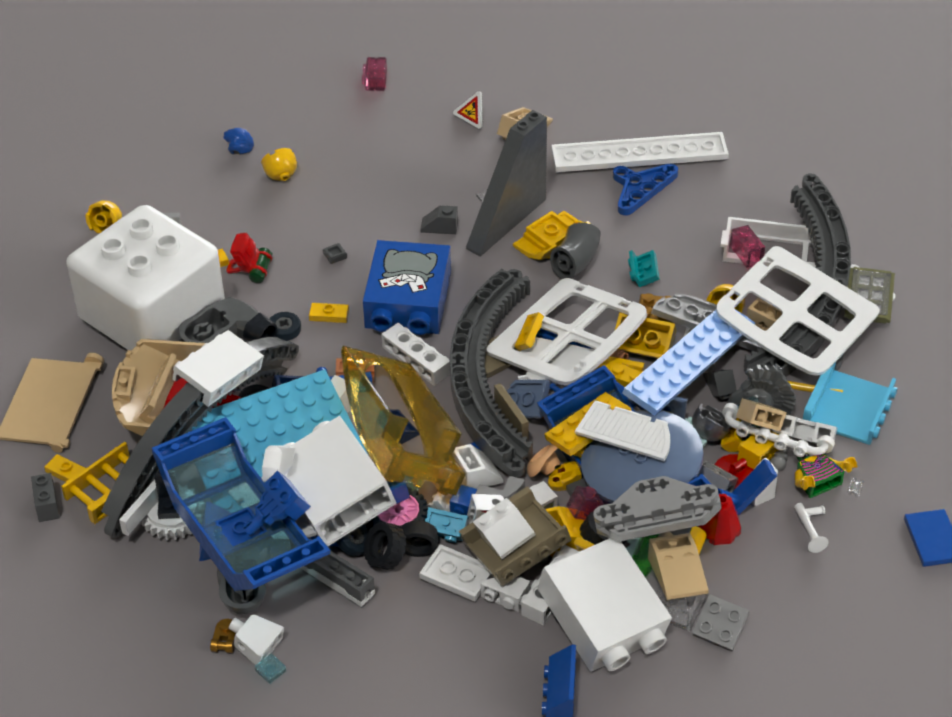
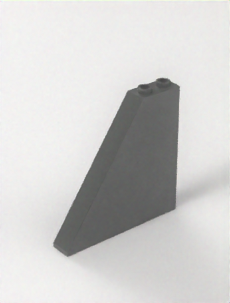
M532 110L510 128L466 245V249L481 257L546 200V116Z

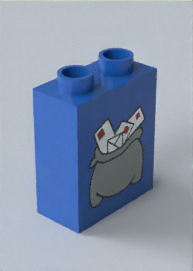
M377 240L363 298L365 328L385 332L399 323L417 335L426 333L439 334L451 276L450 245Z

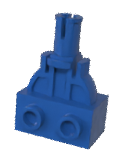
M277 470L263 484L266 490L260 498V503L255 507V515L242 527L252 536L264 524L271 525L273 522L283 520L288 516L296 521L311 506L292 482Z

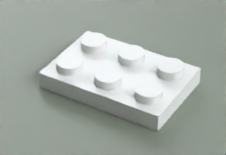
M441 544L419 573L420 579L474 602L481 594V582L492 578V575L479 560Z

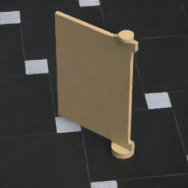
M88 353L83 363L31 358L0 426V440L47 444L57 453H61L64 448H68L70 444L68 437L94 376L103 367L104 358L97 353Z

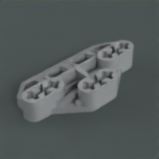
M661 476L636 482L613 503L597 507L593 515L597 533L620 542L705 525L722 507L719 492L715 485L694 486Z

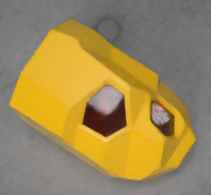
M569 461L561 464L549 476L548 486L554 491H565L566 485L582 479L577 463Z

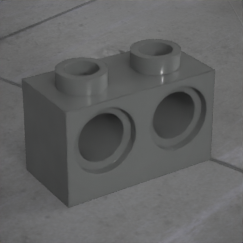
M46 473L31 476L35 509L39 522L59 519L52 474Z

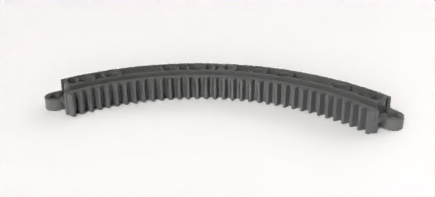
M812 173L803 176L802 188L796 185L792 189L790 203H794V208H798L797 212L801 213L800 217H804L803 222H806L808 233H810V238H812V243H814L815 268L848 288L851 268V247L847 227L841 211L827 187L817 175ZM822 294L807 311L833 328L839 318L842 306L825 294ZM794 323L779 340L798 352L811 357L825 341V338L801 323ZM760 347L757 348V352L752 350L751 356L745 354V372L746 369H753L756 365L761 367L767 365L770 368L776 363L782 368L783 375L788 376L797 368Z
M500 269L477 290L465 306L456 324L450 350L451 392L460 419L476 445L506 474L518 478L525 472L523 460L526 459L529 462L533 456V441L528 442V437H522V432L518 433V429L513 428V424L509 423L508 418L505 419V414H501V409H498V404H495V399H493V394H491L489 384L487 383L485 356L487 345H489V340H491L493 333H495V328H498V323H501V319L505 318L508 310H512V306H516V302L520 303L521 298H525V294L530 295V280L528 276L522 278V272L517 269L509 271Z
M266 337L247 342L248 345L264 355L261 370L209 407L202 403L204 394L189 382L186 383L152 422L122 468L101 511L109 516L104 528L105 534L113 538H118L122 534L119 519L153 482L155 474L160 473L152 453V447L191 432L192 427H197V422L202 421V416H207V411L211 412L212 407H217V402L221 403L222 399H226L227 395L231 396L232 392L235 393L237 389L240 390L241 386L245 387L246 383L250 384V382H255V379L272 377V375H284L287 368L282 366L283 361L294 360L299 352V346L278 337Z

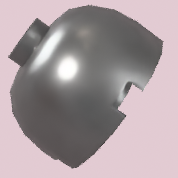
M700 404L692 417L693 427L702 439L720 441L729 433L732 427L726 423L721 411L710 405L704 408L702 407L703 404Z

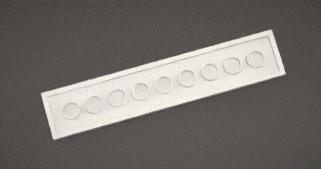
M723 132L552 145L556 172L615 168L617 166L635 167L728 159L729 155Z

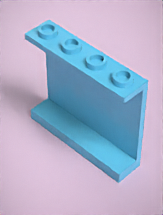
M835 362L827 372L820 375L804 409L803 419L835 426L838 428L836 434L870 445L873 438L877 439L879 435V424L883 425L886 414L884 412H889L892 404L890 399H894L898 390L895 387L896 379L892 378L889 387H885L836 371ZM831 389H839V390H843V392H839V391H835V390H831Z

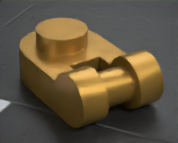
M222 619L216 624L210 644L212 652L225 650L226 653H233L236 633L229 629L232 619Z

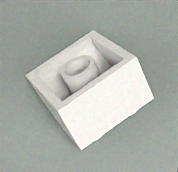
M507 498L473 521L481 538L501 559L536 535L519 510Z

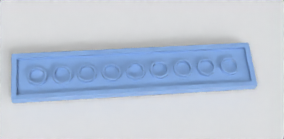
M715 310L624 388L622 394L655 416L744 336L720 319ZM740 313V314H741L743 317H745L747 320H749L750 322H752L753 324H755V322L752 321L751 319H749V317H747V316L743 315L742 313Z

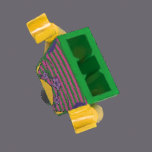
M807 453L803 457L797 456L799 462L795 471V486L803 488L809 498L836 488L843 483L844 471L849 473L852 471V468L858 467L855 457H849L844 461H837L827 457L825 454L810 456Z

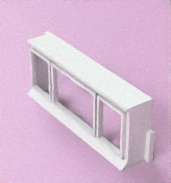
M728 217L727 229L722 231L720 247H724L722 262L755 265L764 257L756 256L757 240L803 245L801 260L816 267L815 262H807L808 246H813L814 243H812V238H810V233H808L806 226ZM730 237L752 239L750 255L728 252ZM768 260L764 263L767 267L771 264Z

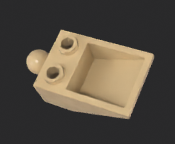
M671 532L660 533L657 538L649 539L648 560L667 600L708 594L709 590L697 546L690 533L673 535Z

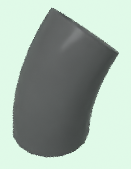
M575 223L568 227L564 241L553 249L550 255L551 266L558 277L561 279H572L590 264L597 252L601 232L596 226L589 223Z

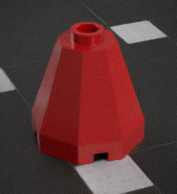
M719 494L722 509L705 525L698 527L705 531L709 543L713 545L731 544L735 537L741 534L740 519L732 498L726 494Z

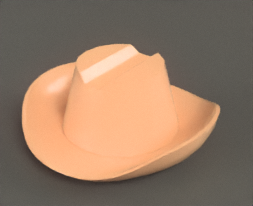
M549 444L531 458L527 464L529 477H534L539 472L548 475L555 470V466L560 465L561 462L555 452L558 449L556 446Z

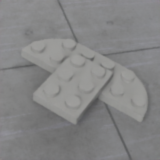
M674 294L673 297L666 299L663 297L658 300L653 306L651 314L686 326L684 337L713 313L717 305L694 296ZM745 336L735 344L755 352L760 347ZM715 363L712 364L708 369L713 370Z

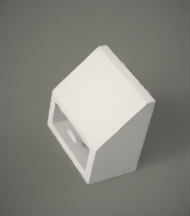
M471 444L452 448L451 468L462 485L478 489L479 485L488 487L503 483V478L484 452Z

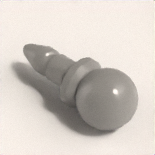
M787 446L784 450L776 451L774 453L775 456L770 461L778 471H782L786 467V460L788 459L786 455Z

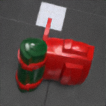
M247 233L236 234L230 250L234 259L230 260L226 272L228 274L237 272L249 273V278L252 282H263L267 276L269 264L273 259V253L267 248H256V243ZM235 264L239 266L237 268H232Z

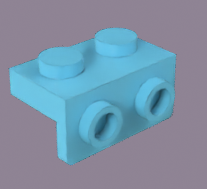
M428 507L425 522L434 525L438 531V536L445 537L444 540L456 543L457 540L463 541L459 531L467 526L468 516Z

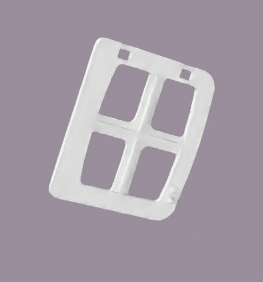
M774 246L719 300L716 312L720 319L761 348L809 375L818 376L824 374L878 317L880 309L874 303L782 247ZM767 260L771 262L768 267L764 265ZM777 268L810 286L797 300L789 301L760 282L772 269ZM749 293H753L782 312L778 320L766 331L757 327L734 309ZM733 294L738 296L735 301L730 298ZM822 294H825L855 316L843 331L835 330L807 311ZM794 323H801L830 341L831 344L817 358H811L784 344L779 339Z
M564 278L491 342L486 348L487 354L555 383L570 385L591 373L612 355L647 318V310L645 306L637 302H631L623 297L590 285L581 284L579 281ZM571 296H578L594 302L571 324H565L546 317ZM622 304H625V305H628V307L625 308V307H623V306H621V305H622ZM607 308L628 315L607 339L584 331ZM539 312L544 316L541 328L558 336L536 357H532L513 348L527 315ZM573 341L595 349L570 370H564L548 363L568 343Z

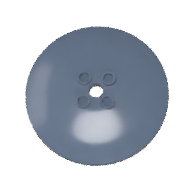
M647 410L634 411L651 417V422H655L656 419L668 422L667 426L670 432L671 444L665 462L593 440L587 445L581 457V469L585 482L597 496L610 503H613L632 485L641 480L666 476L688 483L699 474L704 457L702 441L696 429L685 419L669 412L659 411L654 416Z

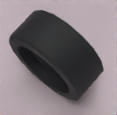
M410 521L401 526L406 536L405 554L414 557H424L435 552L438 544V531L434 525L424 521ZM411 537H422V538H425V539H427V540H424V541H415V540H411V539H409V538H411Z

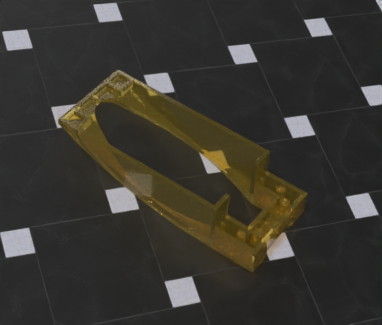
M342 346L341 355L344 380L353 419L368 454L385 480L389 482H403L406 475L412 477L411 482L414 487L422 488L427 480L435 485L439 493L443 495H457L466 474L452 454L462 433L410 363ZM378 364L391 377L418 430L424 456L407 452L400 444V438L409 420L393 415L365 374L369 366Z

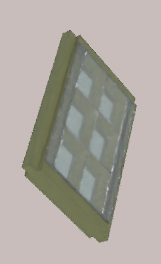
M860 267L850 268L848 288L879 307V315L873 322L890 323L895 273ZM845 309L844 317L854 319L855 316Z

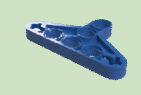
M665 164L639 172H634L625 166L615 167L613 169V179L624 186L618 201V213L627 216L635 212L678 177V167L675 164ZM645 188H651L652 190L647 191V190H644V189H645Z

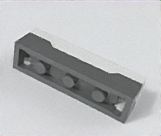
M330 551L329 555L300 567L361 607L375 594L374 578Z

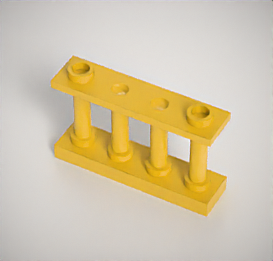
M124 441L61 485L66 501L76 496L87 505L89 519L94 524L108 516L101 511L111 491L98 479L107 473L114 480H117L120 473L114 468L122 462L125 464L130 457L127 443ZM90 484L103 494L96 501L82 491Z

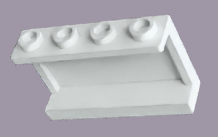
M227 330L223 334L217 335L211 342L205 343L198 351L192 352L183 361L177 362L173 368L172 379L176 382L183 378L204 394L202 403L209 407L261 370L264 355Z

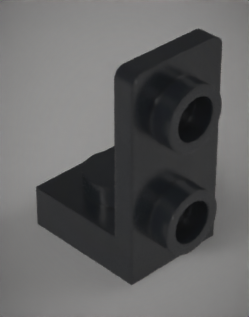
M171 472L169 476L176 492L179 494L176 474ZM156 473L154 478L158 494V519L179 518L161 473Z

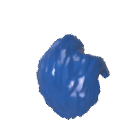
M234 128L224 132L223 138L229 142L228 150L231 154H234V151L242 154L252 151L254 141L247 130Z

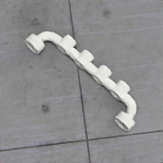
M727 403L722 410L726 423L735 428L736 433L740 437H746L750 433L755 435V440L758 443L764 444L767 440L775 442L774 446L778 450H784L786 446L793 448L794 454L798 457H803L805 453L810 455L829 453L835 445L834 439L827 435L820 437L817 447H812L804 440L797 442L789 439V436L784 433L777 435L771 433L766 427L757 428L744 420L739 422L735 420L739 407L734 403Z

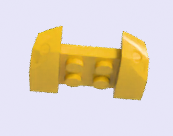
M550 211L527 226L523 237L514 242L513 247L528 258L538 260L550 258L553 249L564 241L569 226L575 223L589 222H582L566 211H562L558 215Z

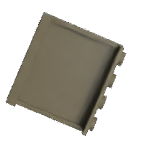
M528 486L508 500L519 510L536 535L505 558L501 559L481 538L473 522L459 531L466 547L501 586L512 581L571 541L567 527L565 525L561 526L541 506Z

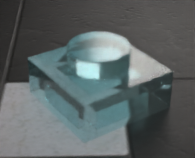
M271 653L255 665V671L270 684L286 672V666Z

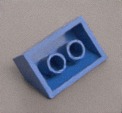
M574 644L549 656V665L544 666V678L548 679V683H543V697H547V702H542V715H546V717H573L576 645Z

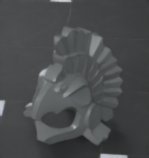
M776 363L770 368L767 365L763 367L756 365L753 369H746L745 374L749 379L745 380L728 400V403L739 404L738 407L742 398L780 409L787 412L786 415H791V411L794 410L796 405L794 390L791 388V384L787 381L786 376L783 375L782 368Z

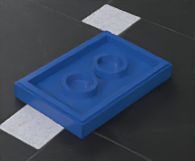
M945 509L905 514L904 520L922 566L952 563V525Z

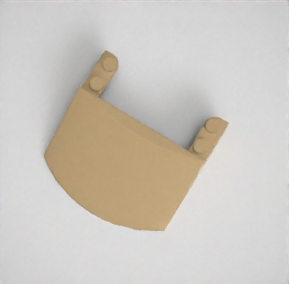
M140 339L136 343V347L127 351L126 357L119 363L115 371L112 384L113 407L120 423L125 429L143 436L151 424L140 419L139 416L160 368L170 354L177 355L173 363L174 367L177 362L183 361L192 352L201 349L205 343Z

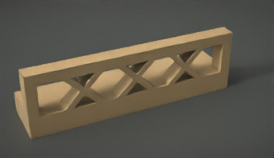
M173 353L170 354L161 366L139 418L149 424H152L163 410L166 398L174 384L172 379L174 373L173 363L177 355Z

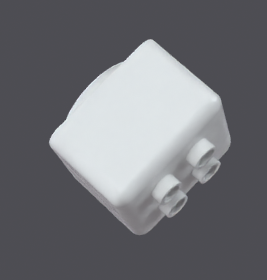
M149 205L135 208L72 252L66 260L77 315L127 350H132L136 347V343L140 339L181 340L179 334L181 323L195 316L207 306L225 299L217 248Z

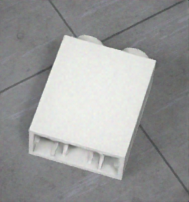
M341 416L331 421L319 423L315 426L312 433L296 443L291 442L283 445L295 448L293 466L287 472L286 478L292 482L311 506L303 515L317 536H320L327 546L397 504L387 481Z
M609 538L544 567L537 589L572 644L576 645L577 652L590 672L606 666L608 671H614L629 661L630 653L642 648L645 654H650L666 643L665 632L672 617L621 541Z

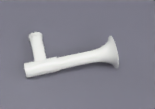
M797 503L794 508L811 539L808 544V550L813 553L823 551L829 544L828 539L818 536L809 516L824 515L825 507L821 505L805 509L802 503Z

